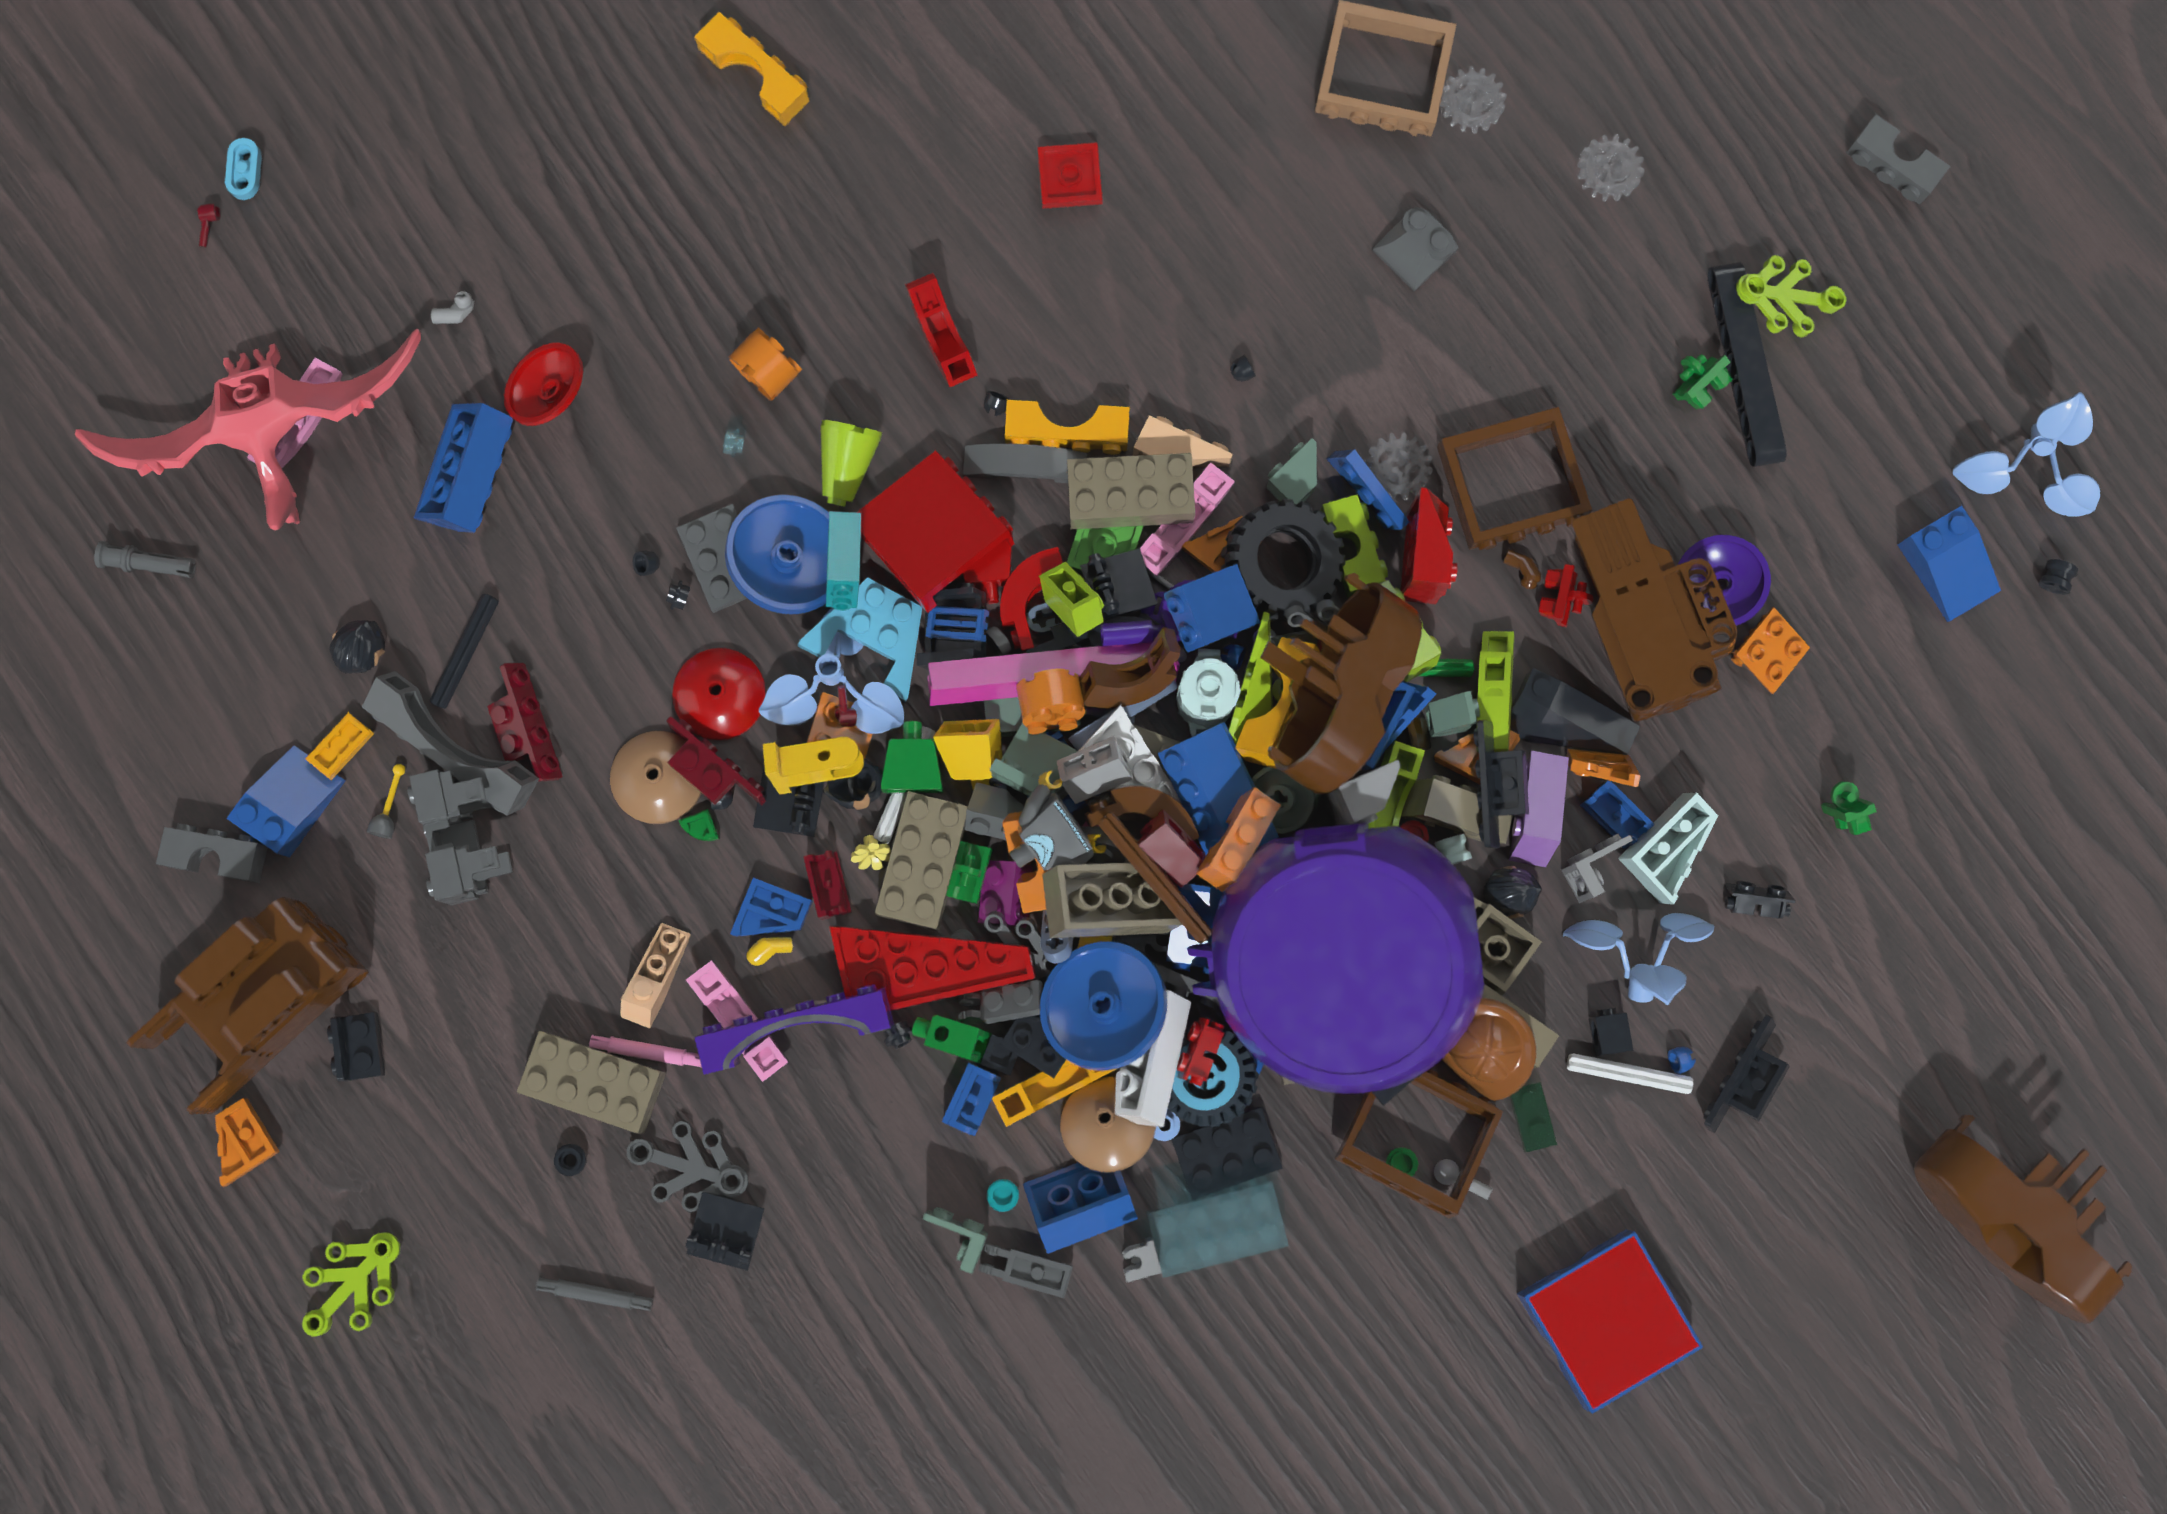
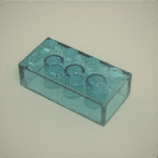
M1271 1181L1146 1211L1163 1278L1289 1246L1273 1182Z

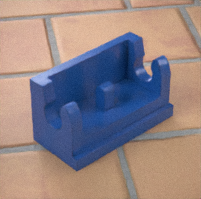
M1609 780L1602 783L1580 805L1611 837L1618 833L1621 839L1631 835L1633 841L1621 846L1624 850L1635 844L1643 833H1646L1655 825Z
M968 1063L942 1122L975 1136L1001 1077Z

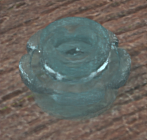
M736 428V431L726 429L722 453L730 454L732 458L735 457L736 453H742L745 435H739V428Z

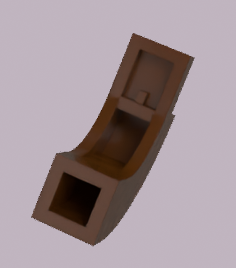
M1163 627L1149 649L1142 656L1131 662L1114 665L1090 661L1079 677L1084 705L1097 708H1117L1119 705L1125 707L1145 701L1167 688L1177 677L1174 662L1179 659L1181 653L1174 629Z
M1122 785L1108 790L1112 802L1108 803L1106 799L1099 800L1088 806L1090 811L1083 813L1088 826L1094 827L1109 812H1113L1116 817L1125 813L1137 812L1145 814L1153 820L1159 815L1158 813L1164 810L1193 840L1199 837L1191 817L1180 803L1168 794L1147 786Z

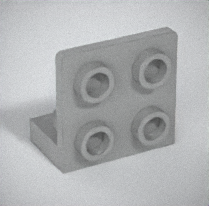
M1618 833L1595 845L1594 847L1597 852L1593 853L1592 849L1589 848L1567 860L1570 866L1561 871L1579 903L1605 892L1602 887L1604 880L1600 872L1596 868L1592 869L1589 863L1633 841L1631 835L1621 839Z

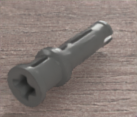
M108 541L98 542L95 549L94 562L97 568L111 566L121 568L123 572H131L137 569L179 575L187 578H193L196 572V560L193 558L139 551L134 545H126L125 547L110 545Z

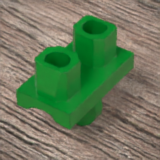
M1700 354L1696 359L1692 356H1686L1681 360L1684 371L1679 375L1685 382L1673 393L1674 397L1678 401L1687 400L1695 409L1704 408L1712 400V397L1705 389L1709 383L1715 390H1721L1733 380L1725 368L1730 363L1729 359L1725 355H1722L1719 359L1714 357L1707 359L1703 354Z
M1840 781L1835 784L1830 793L1833 804L1827 802L1821 804L1823 813L1834 817L1836 828L1840 830L1849 829L1852 835H1859L1872 830L1868 815L1877 812L1875 804L1859 798V790L1855 784L1848 781Z
M963 841L960 842L947 897L978 904L992 853L991 848Z

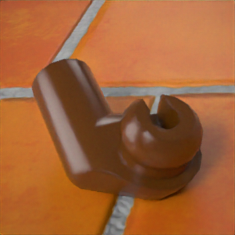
M1511 549L1507 550L1502 563L1521 571L1523 575L1521 585L1529 590L1535 589L1537 582L1541 581V573L1534 560Z

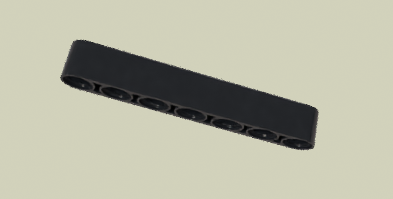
M1741 262L1710 267L1707 277L1724 355L1730 361L1727 369L1733 379L1731 387L1747 457L1752 467L1785 462L1787 450L1753 304L1745 303L1737 294V281L1746 275L1744 265Z

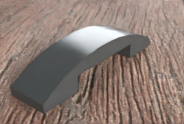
M1027 444L965 446L963 477L994 479V476L1054 479V483H1068L1067 459L1087 458V453Z

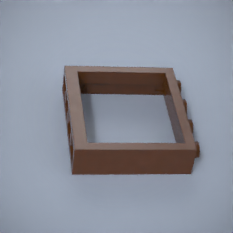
M1559 407L1441 439L1437 446L1469 550L1479 548V551L1484 549L1490 550L1497 546V542L1508 540V543L1519 542L1527 538L1526 534L1537 532L1538 535L1548 534L1556 530L1555 526L1565 523L1567 527H1573V520L1588 515L1592 511ZM1551 429L1575 506L1480 532L1456 454Z
M1432 1069L1425 1071L1411 1082V1084L1483 1121L1450 1196L1353 1146L1376 1098L1372 1092H1365L1335 1156V1160L1448 1219L1457 1216L1504 1111L1496 1108V1105L1490 1103V1099L1479 1096L1477 1098L1467 1093L1468 1089L1465 1086L1453 1081L1448 1083L1438 1078L1439 1074Z

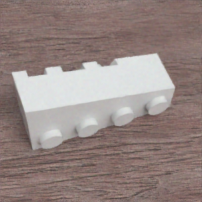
M1166 990V1019L1157 1040L1144 1055L1136 1061L1121 1067L1120 1071L1116 1073L1115 1114L1140 1125L1164 1126L1191 1006L1190 1001L1169 990Z

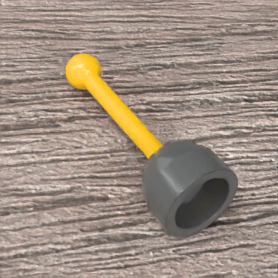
M396 764L393 767L394 777L383 813L371 819L366 831L367 833L381 838L392 839L395 826L388 815L400 776L406 771L404 765Z

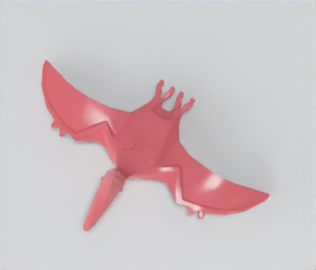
M418 329L414 330L400 348L385 362L368 373L347 381L312 384L292 380L276 369L281 357L275 343L269 346L270 350L266 354V360L259 349L253 350V356L259 367L249 370L251 363L246 353L240 354V360L237 362L236 368L228 357L223 358L224 367L229 373L228 377L219 379L214 384L212 404L196 420L166 435L151 438L125 439L108 437L83 429H76L75 436L93 455L118 467L135 469L142 477L151 471L161 475L166 468H183L205 445L224 444L231 448L243 450L254 458L265 497L266 520L270 529L276 531L285 522L300 523L295 499L297 494L275 457V449L280 439L297 421L307 415L338 422L351 413L357 417L364 408H374L373 402L394 384L411 361L421 340V332Z

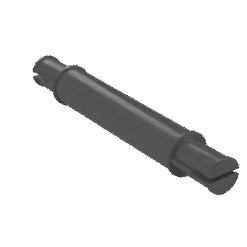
M539 1277L536 1284V1291L554 1293V1296L595 1302L629 1310L636 1308L651 1312L654 1298L635 1295V1292L631 1293L561 1280L560 1278L552 1280Z

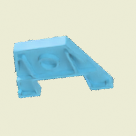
M867 578L859 585L857 608H850L845 611L833 609L800 640L798 647L817 657L825 655L837 632L846 635L894 661L883 684L889 686L897 694L900 701L905 703L909 696L922 606Z

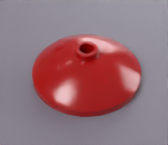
M549 343L536 348L526 355L511 373L505 387L504 404L507 413L515 421L526 426L544 424L560 416L575 400L582 384L583 363L579 354L567 344Z
M727 648L708 649L691 657L679 670L673 685V704L679 719L685 720L695 730L694 733L710 740H728L742 735L758 721L761 716L759 708L766 695V685L758 667L744 654ZM715 685L721 686V692L718 695L711 694V689Z

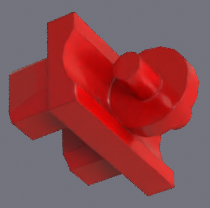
M1565 564L1564 570H1547L1546 588L1559 590L1557 599L1542 597L1539 613L1543 617L1554 619L1558 626L1567 627L1572 602L1574 603L1572 612L1581 614L1583 605H1590L1593 602L1594 596L1586 593L1587 583L1578 582L1577 590L1575 591L1578 573L1574 571V565Z

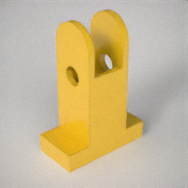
M848 737L778 747L775 742L763 744L765 773L779 795L792 793L791 787L853 777L860 773L864 766V757L856 742Z

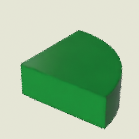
M708 809L678 820L684 831L698 840L716 841L720 839Z

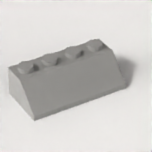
M1398 760L1348 780L1342 786L1329 793L1321 794V801L1332 825L1370 823L1377 820L1376 813L1385 808L1400 768Z

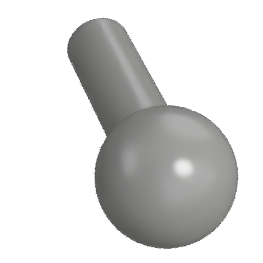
M1450 1159L1439 1161L1434 1168L1436 1180L1444 1185L1455 1183L1460 1173L1458 1165ZM1473 1179L1469 1191L1488 1200L1493 1188Z

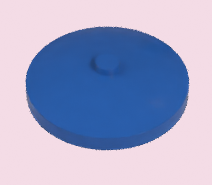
M792 495L765 497L751 503L742 510L732 523L725 543L726 566L732 581L740 592L754 604L766 610L782 614L806 613L826 604L829 512L808 499Z
M1095 942L1072 951L1070 957L1058 963L1048 976L1040 1000L1041 1024L1052 1047L1071 1063L1095 1071L1121 1068L1144 1055L1160 1035L1167 1014L1166 988L1156 967L1138 950L1118 942Z

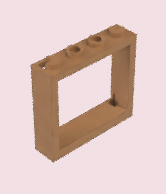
M1339 0L1315 112L1329 115V118L1332 119L1337 117L1350 119L1353 123L1359 125L1367 123L1379 125L1382 129L1388 131L1398 129L1407 131L1413 136H1417V134L1432 136L1437 121L1457 24ZM1342 27L1442 47L1428 114L1328 93Z

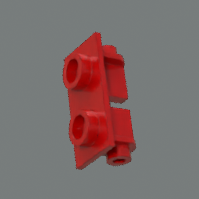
M1199 1017L1198 1023L1194 1022L1189 1030L1188 1040H1190L1187 1052H1183L1180 1055L1176 1070L1179 1071L1177 1078L1187 1081L1188 1077L1191 1076L1189 1082L1201 1087L1203 1081L1207 1082L1214 1060L1204 1057V1052L1206 1050L1217 1054L1224 1036L1222 1032L1224 1026L1212 1021L1209 1027L1210 1019Z

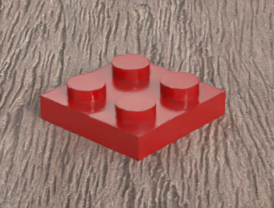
M1098 143L1038 147L1042 209L1102 204Z

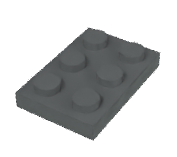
M733 504L676 528L713 613L748 599L732 581L725 561L726 539L732 523L738 516Z

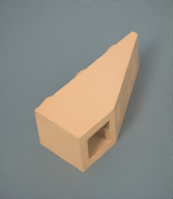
M1150 415L1133 447V456L1191 453L1192 468L1207 467L1210 463L1216 467L1229 466L1233 454L1228 452L1229 449L1221 443L1212 442L1210 444L1202 440L1198 433L1190 429L1182 431L1174 427L1170 420L1161 416L1154 418Z
M664 923L660 924L621 998L622 1018L651 1028L666 998L689 941L690 933Z

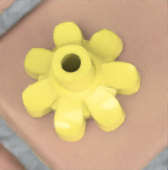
M867 835L863 838L864 845H858L855 851L852 852L851 861L854 863L859 862L858 868L861 870L867 869L870 864H872L874 870H880L883 868L882 861H889L891 849L888 844H878L877 839L873 835Z

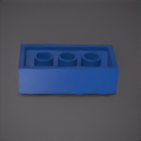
M483 403L452 404L414 515L415 519L458 532L475 533L476 528L479 527L483 519L482 510L485 501L492 492V481L495 472L502 463L501 454L505 442L508 441L512 433L511 424L513 418Z
M1225 722L1157 753L1183 808L1187 811L1199 835L1198 840L1205 855H1207L1211 847L1219 842L1227 831L1229 824L1226 823V820L1240 796L1255 787L1239 752L1235 748L1236 745ZM1272 822L1258 847L1271 839L1279 837Z

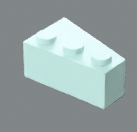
M1683 793L1654 822L1655 825L1646 833H1643L1638 838V841L1630 846L1618 859L1659 903L1674 905L1678 898L1677 893L1684 879L1688 878L1692 870L1690 867L1698 851H1701L1718 815L1698 793Z

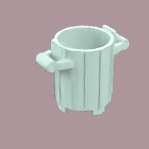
M1198 648V656L1194 664L1183 672L1176 695L1178 713L1188 723L1192 737L1198 735L1196 732L1202 733L1231 718L1241 692L1238 675L1235 674L1226 662L1222 661L1220 650Z

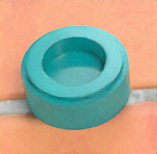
M1007 1179L996 1180L987 1191L989 1205L999 1212L1011 1210L1019 1199L1017 1186Z

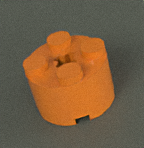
M759 327L728 357L734 367L749 382L751 381L757 386V390L771 401L802 371V368L791 357L787 358L782 353L785 350L775 338H769Z
M1048 669L1034 673L1035 679L1027 683L1025 678L1018 682L1016 690L1024 726L1028 728L1029 734H1041L1046 730L1059 728L1060 731H1070L1078 726L1077 721L1085 714V706L1077 673L1071 676L1067 669Z

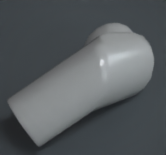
M465 291L458 292L455 295V303L450 308H433L431 311L433 324L461 323L474 308V301L471 299V295Z

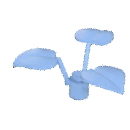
M2079 392L2069 399L2044 409L2039 414L2037 422L2031 428V439L2024 440L2023 448L2011 465H2009V459L2004 453L1996 451L1983 452L1957 464L1953 468V475L1965 486L1977 493L1992 494L1999 492L2010 483V474L2008 472H2012L2017 468L2028 449L2031 448L2039 456H2050L2054 478L2057 482L2056 484L2049 485L2044 490L2046 505L2052 511L2065 516L2075 517L2090 514L2095 511L2100 499V487L2097 481L2085 474H2071L2063 480L2060 476L2055 450L2058 441L2073 446L2085 441L2091 434L2093 416L2087 399Z
M832 607V608L824 615L823 618H825L834 608ZM840 632L835 634L825 655L818 658L815 665L818 675L813 677L814 681L810 689H808V685L802 677L791 674L784 675L771 684L759 708V713L773 723L786 726L799 725L808 721L817 711V703L811 694L815 693L819 683L822 682L825 685L833 686L840 682L858 699L851 708L856 710L857 722L855 726L861 731L870 734L883 733L901 727L904 722V710L901 701L889 686L880 682H871L864 687L861 695L847 681L839 660L840 654L852 656L858 653L864 645Z
M1671 913L1661 918L1660 927L1668 933L1665 936L1654 966L1637 964L1632 969H1630L1624 942L1620 940L1623 931L1611 923L1600 920L1582 921L1567 928L1563 936H1567L1576 943L1593 950H1608L1616 945L1620 950L1625 970L1624 977L1629 979L1628 997L1633 1001L1644 1003L1652 1001L1655 996L1668 1005L1673 997L1684 988L1687 980L1685 974L1676 968L1661 965L1671 939L1677 937L1685 942L1701 941L1713 933L1715 926L1696 916L1684 913Z

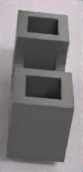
M1876 114L1846 154L1852 157V160L1857 165L1866 167L1876 174L1881 182L1890 184L1899 190L1904 198L1920 205L1930 195L1951 166L1927 149L1914 161L1900 159L1894 152L1893 144L1901 131Z
M177 823L176 829L164 827L156 860L157 865L198 873L203 857L211 851H216L220 858L219 876L260 884L268 847L258 844V840L254 837L239 834L238 840L227 838L228 832L208 829L207 834L196 833L197 827Z

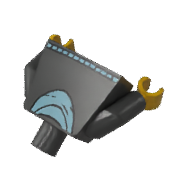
M1053 770L1040 775L1039 785L1027 799L1019 817L1018 833L1024 843L1009 852L1019 868L1035 858L1044 870L1052 869L1057 865H1081L1090 860L1094 853L1106 851L1105 845L1095 847V841L1101 835L1089 834L1086 836L1057 793L1051 794L1052 790L1062 785L1061 779L1056 780L1053 784L1049 782V776Z

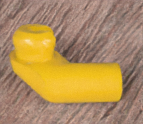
M791 937L761 938L748 950L747 960L750 964L759 966L764 964L775 953H791L793 947Z

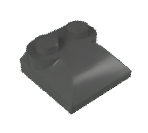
M1416 206L1405 213L1403 219L1373 247L1372 251L1415 292L1457 252L1459 247L1450 232L1427 210Z

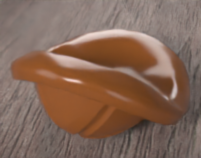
M1481 998L1477 1012L1467 1031L1442 1060L1460 1079L1479 1094L1490 1100H1502L1519 1091L1528 1081L1535 1065L1537 1046L1532 1029L1518 1011L1498 1000Z

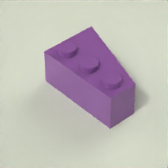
M1531 751L1526 760L1529 814L1516 815L1509 861L1546 867L1559 846L1562 836L1569 757Z

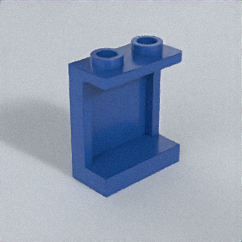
M1237 564L1164 593L1167 608L1173 617L1180 640L1187 652L1261 623Z

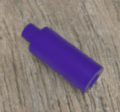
M1151 620L1103 623L1100 626L1102 646L1153 643V638L1157 637L1164 626L1163 624L1152 625Z

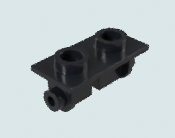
M1748 881L1725 884L1731 893V897L1727 896L1725 898L1724 905L1725 909H1730L1731 913L1754 915L1755 906L1759 904V916L1783 919L1784 916L1789 917L1791 912V905L1787 903L1796 902L1789 891H1787V888L1783 886L1768 885L1767 888L1756 887L1754 883Z

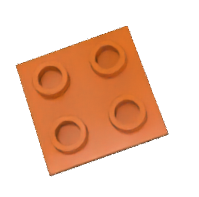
M1772 607L1766 615L1761 616V621L1755 629L1749 631L1750 636H1745L1744 643L1739 649L1733 651V658L1731 660L1739 667H1742L1744 664L1771 694H1774L1810 647L1782 615Z
M822 692L807 743L848 737L856 742L863 757L866 758L872 734L865 733L856 726H840L839 721L835 717V710L839 708V697ZM847 700V708H851L854 702Z

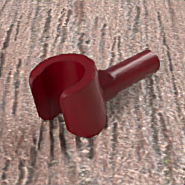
M203 204L198 207L197 213L201 221L198 246L207 247L210 222L220 220L219 207L214 204Z
M839 685V708L835 710V717L839 721L840 726L854 727L857 722L856 710L854 708H847L845 685Z

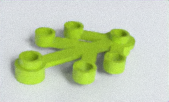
M1774 255L1766 260L1763 269L1758 274H1746L1736 284L1738 296L1745 303L1756 304L1767 317L1766 326L1772 333H1779L1788 326V319L1783 313L1778 312L1768 299H1774L1794 322L1792 326L1793 332L1798 337H1805L1812 333L1814 322L1811 318L1805 316L1795 303L1818 306L1822 312L1829 314L1835 313L1846 304L1845 293L1836 286H1831L1821 293L1791 289L1798 281L1811 274V265L1803 259L1791 265L1790 273L1776 286L1767 285L1766 282L1785 269V262L1778 255Z
M387 1232L378 1233L368 1243L346 1245L343 1242H334L327 1246L325 1254L331 1262H339L346 1257L367 1256L358 1267L323 1269L315 1266L305 1270L303 1281L309 1287L319 1286L323 1282L345 1281L320 1309L312 1310L304 1316L302 1327L305 1333L310 1336H320L327 1333L332 1326L331 1316L353 1292L354 1313L349 1319L350 1326L356 1331L367 1329L372 1323V1316L369 1313L368 1275L376 1267L378 1287L372 1293V1300L378 1306L388 1305L393 1301L395 1293L391 1288V1263L397 1259L400 1253V1243L393 1234ZM380 1243H384L387 1246L385 1255H381L378 1252ZM335 1246L341 1248L342 1253L339 1258L333 1256L332 1250ZM313 1270L319 1274V1279L316 1283L310 1279V1273ZM382 1289L388 1293V1299L385 1302L379 1299V1292ZM359 1314L365 1317L364 1326H359L356 1322ZM313 1317L319 1320L320 1324L317 1329H313L310 1325Z

